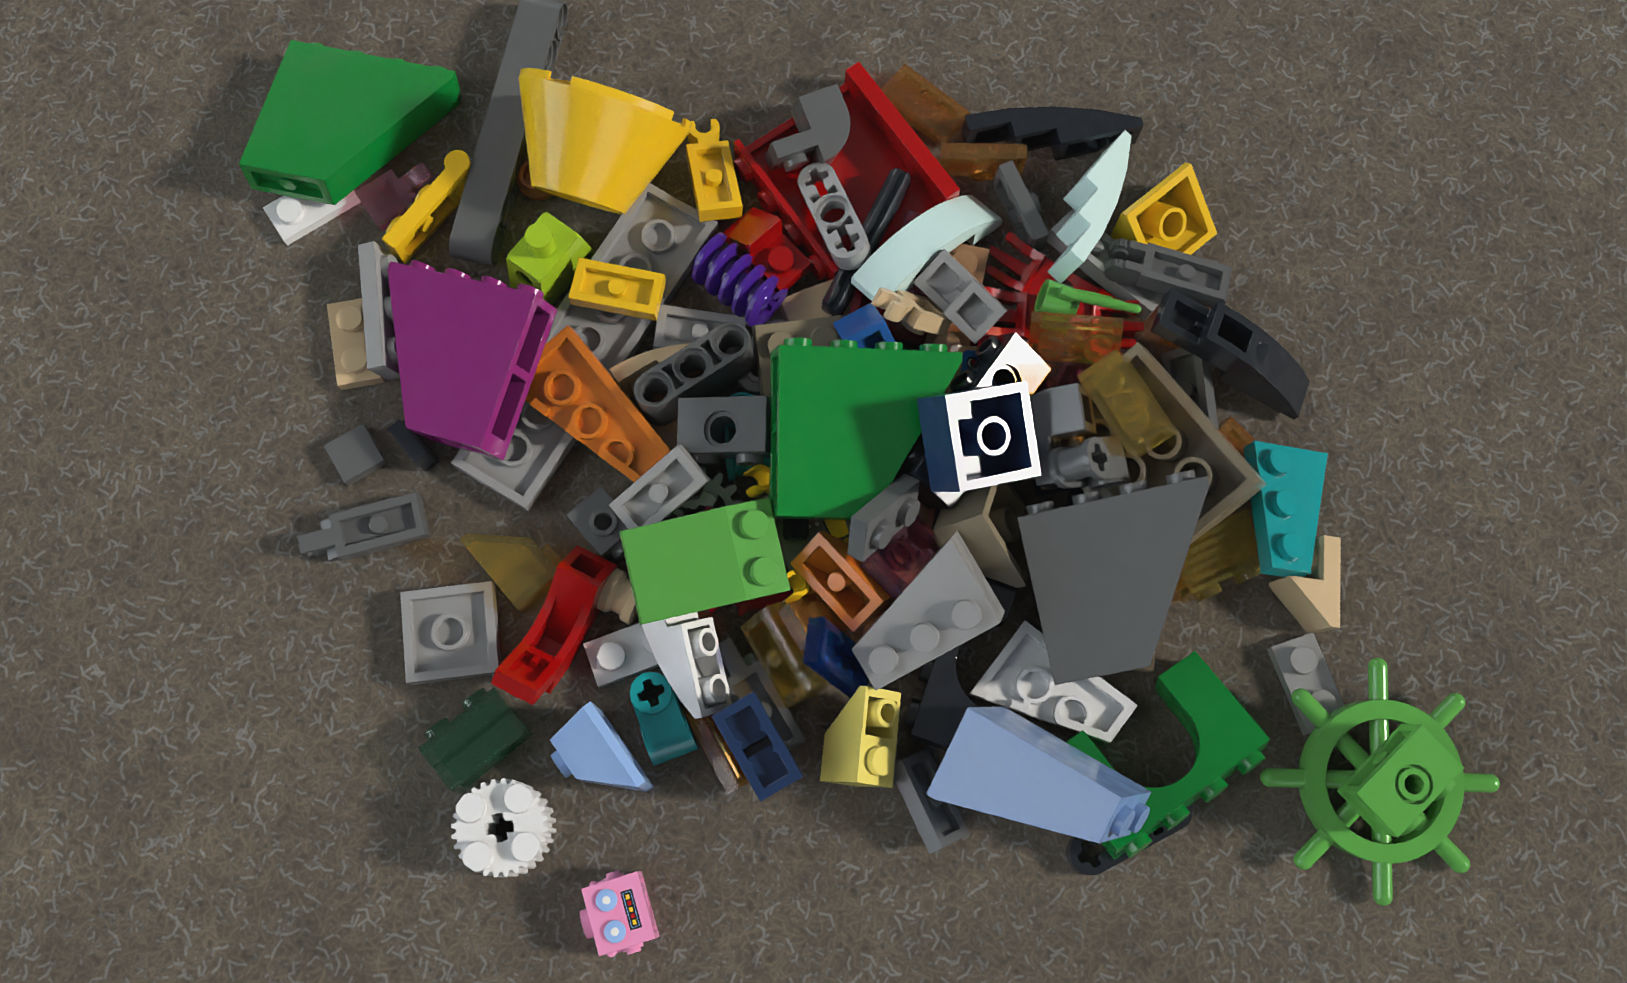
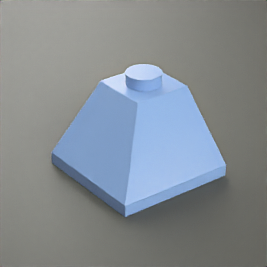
M591 701L583 706L550 739L557 750L550 756L565 778L573 774L577 780L582 782L648 792L654 787L606 715Z

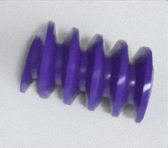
M720 232L710 239L697 254L692 267L693 281L699 285H705L706 291L713 296L718 295L719 302L724 306H732V313L736 316H745V323L748 326L762 325L779 309L788 290L785 288L778 293L774 291L779 282V278L775 275L763 282L761 279L766 268L761 264L749 271L748 269L753 257L748 253L736 260L735 258L740 248L736 243L730 244L723 250L722 248L727 236Z

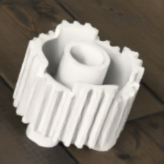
M502 778L501 781L492 779L490 784L482 782L481 789L473 787L471 789L472 793L464 794L456 805V813L453 814L457 822L451 824V828L456 829V833L451 835V838L457 839L454 849L461 850V853L458 855L459 858L463 860L464 865L474 872L483 873L484 876L516 877L518 874L528 873V869H534L536 867L535 861L542 862L544 860L542 853L550 851L547 844L554 841L551 838V834L556 833V829L552 827V824L556 822V818L550 817V814L554 812L553 808L545 806L548 803L547 799L541 798V793L533 790L532 786ZM502 817L504 820L511 821L514 824V831L506 832L508 837L506 841L503 840L502 836L496 835V825L500 824L499 820Z

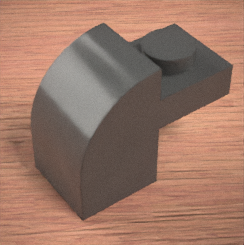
M838 84L797 98L790 112L799 133L771 143L765 154L771 171L783 167L786 172L797 170L809 163L808 158H810L811 163L821 162L822 164L827 163L830 165L846 143L850 131L849 111Z
M1078 383L1046 389L1030 398L1041 470L1040 476L1031 478L1033 480L1036 479L1037 486L1049 489L1058 487L1050 476L1048 455L1052 449L1062 446V440L1097 434L1090 389Z

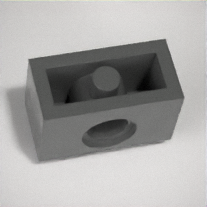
M770 397L678 398L677 445L682 444L699 466H719L720 459L736 458L737 465H763L764 458H770ZM734 422L736 426L734 437L729 442L723 443L721 438L723 428L727 424Z

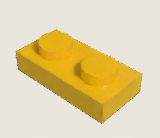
M579 258L568 299L571 305L657 321L666 285V277L662 273Z

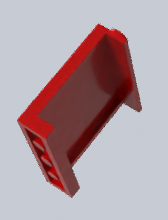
M857 62L845 70L844 84L839 87L849 111L850 131L846 143L830 166L834 169L861 225L889 172L893 168H899L912 176L911 185L877 249H879L888 239L916 217L940 203L959 197L960 188L861 63ZM793 117L746 147L737 139L733 142L735 154L733 165L740 179L744 183L751 180L759 191L756 195L763 209L770 214L776 213L784 224L782 225L783 234L796 247L800 245L808 255V259L812 263V270H810L819 281L824 278L827 281L834 279L839 267L834 263L797 182L800 172L806 166L812 164L810 158H808V164L790 172H786L784 167L771 171L765 158V154L772 142L799 133ZM821 181L814 184L820 198L827 194L826 188ZM838 208L832 209L824 215L823 221L828 223L836 222L844 216L845 211ZM848 234L840 238L848 252L852 243Z

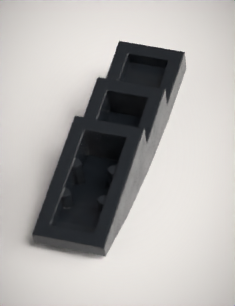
M1056 106L1025 107L965 115L961 135L965 149L1006 140L1010 155L1051 146L1054 160L1058 161L1104 151L1124 130L1131 135L1130 145L1135 144L1144 125L1141 117L1098 109Z

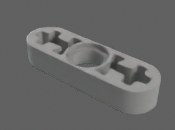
M812 163L800 172L797 180L804 201L834 263L844 270L858 269L871 255V247L866 233L834 169L827 163ZM818 181L824 184L827 194L821 198L814 185ZM838 208L845 211L844 216L836 222L828 223L823 221L824 215L832 209ZM848 234L852 245L855 247L854 250L849 252L844 248L840 238Z

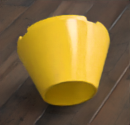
M522 68L518 79L531 186L543 192L600 210L625 215L690 133L692 123L688 119L683 118L682 123L672 121L674 111L646 99L572 76L571 81L550 78L552 72L549 70Z

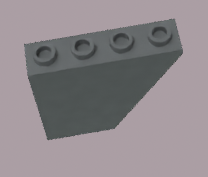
M1194 470L1179 472L1166 476L1168 485L1148 488L1147 480L1119 486L1120 495L1102 499L1100 491L1084 493L1072 497L1074 504L1072 506L1055 509L1054 501L1027 506V515L1017 517L1055 685L1149 667L1151 665L1210 486L1208 476L1196 478Z

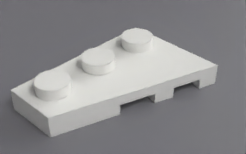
M1026 621L1021 624L969 694L970 696L1076 733L1084 730L1088 737L1107 744L1111 743L1138 706L1101 677L1055 685L1044 635Z

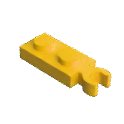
M711 119L710 131L702 133L696 130L695 122L690 121L692 125L688 134L689 144H686V159L699 222L741 218L743 205L728 140L719 141V122L716 119Z

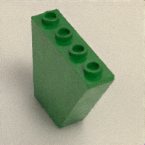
M290 40L241 157L239 166L253 190L336 205L460 104L462 94L456 72L437 65L427 66L406 62L400 58L369 55L358 50L348 51L327 47L316 42L305 43Z
M809 338L784 339V345L779 344L771 351L769 499L774 519L851 520V517L892 483L921 433L917 398L944 394L962 363V352H947V345L923 344L920 345V351L903 350V344L899 342L875 343V349L858 348V342L854 340L830 341V347L812 346V339Z

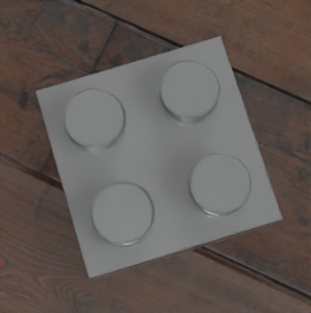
M487 581L400 592L405 678L407 684L417 685L494 675L495 669L501 664L495 583Z

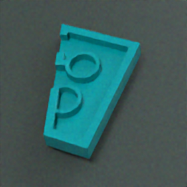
M1254 440L1243 449L1245 460L1267 484L1250 498L1261 574L1280 577H1304L1311 573L1328 453Z

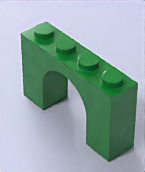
M1193 651L1158 676L1154 689L1190 735L1194 747L1193 768L1185 777L1171 785L1157 788L1144 787L1151 791V794L1145 804L1150 807V812L1142 828L1137 833L1131 832L1128 836L1102 843L1114 860L1124 852L1129 858L1137 855L1152 842V839L1148 836L1161 825H1164L1167 830L1172 829L1189 816L1190 811L1186 807L1201 797L1205 803L1209 802L1228 787V784L1224 781L1227 777L1237 770L1242 775H1246L1265 760L1262 752L1270 738L1196 651ZM1084 730L1066 742L1115 770Z

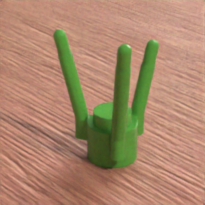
M1046 279L1040 288L1034 308L1035 313L1044 316L1042 326L1057 331L1107 367L1114 364L1115 360L1061 321L1064 318L1072 320L1080 302L1135 314L1141 312V306L1113 299L1111 296L1075 289Z

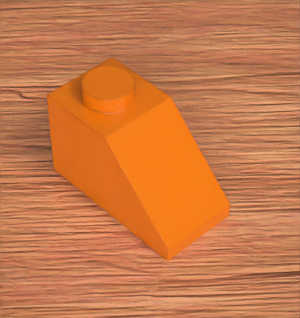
M822 530L816 534L790 564L851 631L855 632L874 621L904 589L872 555L862 562L847 554L848 543Z

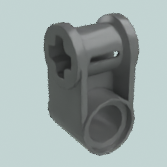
M1121 435L1091 437L1080 443V446L1054 448L1048 455L1050 476L1059 488H1089V490L1130 482Z

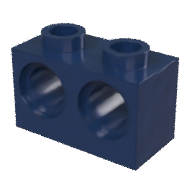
M754 691L711 716L760 802L804 777Z

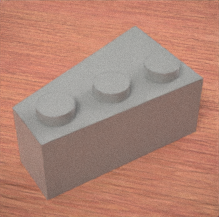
M958 531L948 539L852 648L855 657L875 691L1000 624L1005 611Z

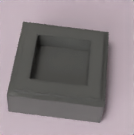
M364 424L324 445L343 482L348 486L388 464Z

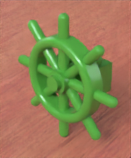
M1373 658L1368 663V700L1346 704L1330 714L1306 689L1298 688L1294 690L1291 695L1292 702L1315 725V728L1304 744L1298 769L1266 768L1261 772L1260 780L1267 787L1299 788L1306 814L1317 829V832L1294 855L1295 866L1301 870L1311 868L1332 845L1348 855L1372 861L1373 899L1380 906L1389 905L1393 899L1392 863L1411 861L1434 850L1456 873L1467 872L1470 868L1469 859L1447 836L1459 817L1464 792L1492 793L1498 790L1500 782L1493 774L1464 773V767L1462 766L1458 751L1444 730L1464 708V697L1459 693L1449 694L1430 715L1409 704L1388 700V666L1382 658ZM1369 721L1370 756L1347 733L1353 727ZM1389 721L1399 724L1398 728L1390 736ZM1334 747L1355 767L1354 770L1327 769ZM1327 789H1338L1337 792L1346 800L1336 812L1331 805ZM1430 805L1427 813L1425 814L1423 811ZM1359 816L1371 826V841L1358 836L1349 829ZM1400 835L1402 836V837H1400V838H1398V839H1395V840H1392V838H1391V836H1394V837H1399Z

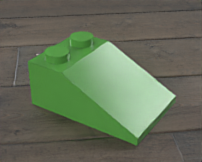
M769 497L619 532L640 625L790 590Z

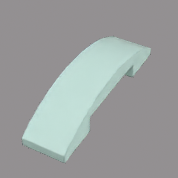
M963 195L949 199L916 217L888 239L852 276L851 284L871 301L874 299L879 288H886L895 293L897 290L907 292L913 288L915 276L925 270L943 249L950 252L965 241L973 246L1001 226L1003 219L973 195Z

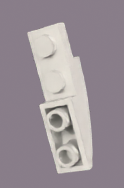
M695 612L642 625L655 659L668 683L695 719L718 713L732 704L712 617L699 619L698 613Z

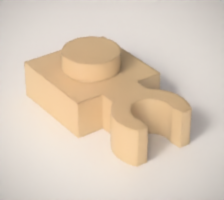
M879 288L871 302L873 306L886 310L883 314L885 319L893 322H900L901 320V324L906 329L918 335H924L925 332L944 336L952 323L929 297L897 290L895 293L886 288Z

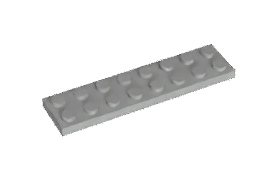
M650 183L628 212L620 216L591 260L665 274L666 285L661 304L668 305L691 271L699 251L718 231V222L715 220L699 222L696 209ZM569 290L557 308L546 343L569 325L612 375L609 369L632 358L657 321L571 305L568 299ZM525 401L504 461L460 449L451 464L461 472L529 512L577 439Z

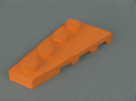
M567 325L545 344L525 399L529 405L598 454L599 457L633 482L637 481L672 450L572 327Z

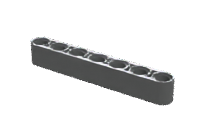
M519 1L451 230L449 253L452 258L490 266L497 265L500 255L496 253L502 251L511 216L507 215L508 213L512 214L519 191L517 175L523 163L528 160L518 79L520 70L522 68H537L549 70L553 73L554 67L550 65L551 63H556L564 35V30H561V27L566 28L568 20V6L565 1Z

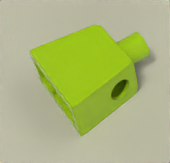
M545 212L534 224L527 228L525 235L509 252L506 258L510 288L517 289L518 284L532 286L544 293L543 299L550 305H553L572 283L578 259L591 260L595 251L578 233L550 213Z

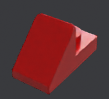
M752 207L723 232L727 236L726 242L729 245L736 243L740 246L738 252L740 257L747 253L753 257L750 265L752 269L760 264L766 268L762 277L764 281L773 275L779 278V282L774 290L776 293L785 288L787 290L790 289L812 270V263L782 233V220L778 216Z

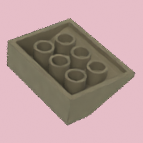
M1137 342L1087 386L1091 393L1097 434L1083 436L1082 440L1084 442L1085 439L1091 437L1121 435L1130 482L1125 484L1147 480L1148 488L1168 485L1167 475L1189 470L1195 471L1196 478L1208 476L1210 486L1191 543L1232 514L1267 485L1153 355L1140 343ZM1125 484L1089 490V488L1081 489L1084 493L1100 491L1101 498L1104 499L1120 495L1119 486Z

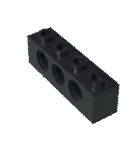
M1017 333L992 335L977 347L975 355L978 359L970 369L964 370L953 380L950 389L952 390L951 392L991 386L992 377H994L996 384L1027 381L1029 397L1031 398L1051 368ZM921 432L895 477L898 479L905 473L920 480L917 498L928 508L952 509L963 492H931Z

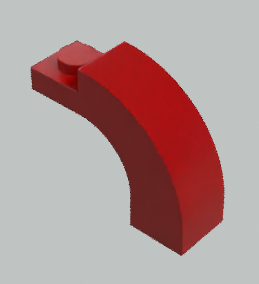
M577 545L557 565L548 595L540 613L519 645L495 669L491 684L531 705H534L544 692L550 694L570 667L600 612L597 609L599 596L608 578L616 570L617 565Z

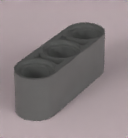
M726 322L638 377L634 384V395L643 415L648 421L654 425L669 424L678 419V398L712 397L747 375L755 364V353L748 330L742 324ZM738 346L742 348L735 354L724 353L731 347ZM692 371H704L697 378H687V375ZM656 394H667L659 402H649L650 398Z

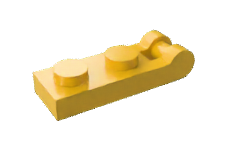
M462 150L449 152L444 159L445 169L431 184L421 188L411 207L402 216L394 218L388 225L382 240L391 254L404 264L410 260L459 205L471 166V160L466 152Z

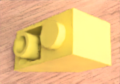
M859 686L824 735L820 781L856 787L893 788L901 693L884 689L875 691L874 687Z

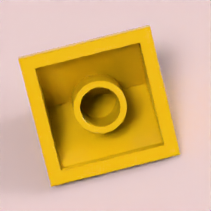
M1185 162L1123 211L1110 237L1114 240L1116 238H1127L1128 241L1133 240L1143 244H1148L1149 242L1189 255L1213 238L1217 231L1192 164Z

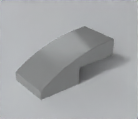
M945 249L939 253L913 282L975 344L1007 312L1004 306Z

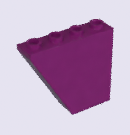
M411 260L409 265L390 261L387 271L406 428L430 441L504 461L557 309L543 299L544 293L529 285L518 284L517 289L507 287L504 282L489 276H481L480 281L471 279L469 275L452 268H446L444 273L436 272L433 267L416 260Z

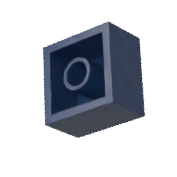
M1027 381L996 384L917 398L931 492H963L1041 475Z

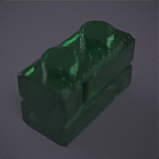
M495 687L488 692L485 688H481L471 694L462 703V707L465 710L451 722L448 718H444L431 726L424 734L427 741L418 747L419 751L431 767L435 769L448 789L454 793L461 794L534 735L533 731L504 694Z

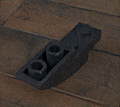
M1170 289L1163 296L1150 332L1221 369L1218 380L1293 420L1299 417L1310 380L1290 353L1274 338L1249 319L1221 302H1218L1209 309L1174 289Z

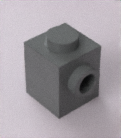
M600 486L566 516L600 557L608 561L613 558L620 561L625 556L619 532L628 530V528L609 506L614 499Z

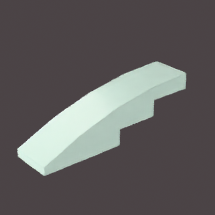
M1126 130L1098 157L1063 198L1075 212L1056 233V236L1068 246L1048 270V273L1059 283H1062L1086 260L1103 235L1118 203L1127 172L1131 135Z

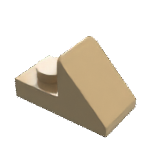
M1323 535L1315 539L1310 574L1304 577L1287 576L1269 582L1271 590L1307 633L1313 632L1317 634L1340 628V537Z

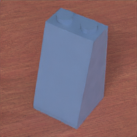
M968 707L926 795L942 802L1084 840L1103 843L1128 836L1131 832L1137 833L1142 828L1150 812V807L1145 804L1151 791L1005 707Z

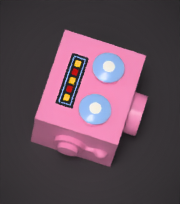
M617 870L605 874L606 878L602 881H591L589 887L581 889L586 909L580 910V919L586 938L594 937L599 956L607 954L608 957H614L619 952H627V955L641 951L640 947L644 946L643 942L660 937L642 871L624 875V872L620 873Z

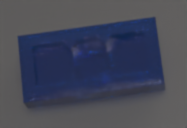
M825 617L809 618L803 663L850 699L859 686H868L869 679L852 651L856 643Z

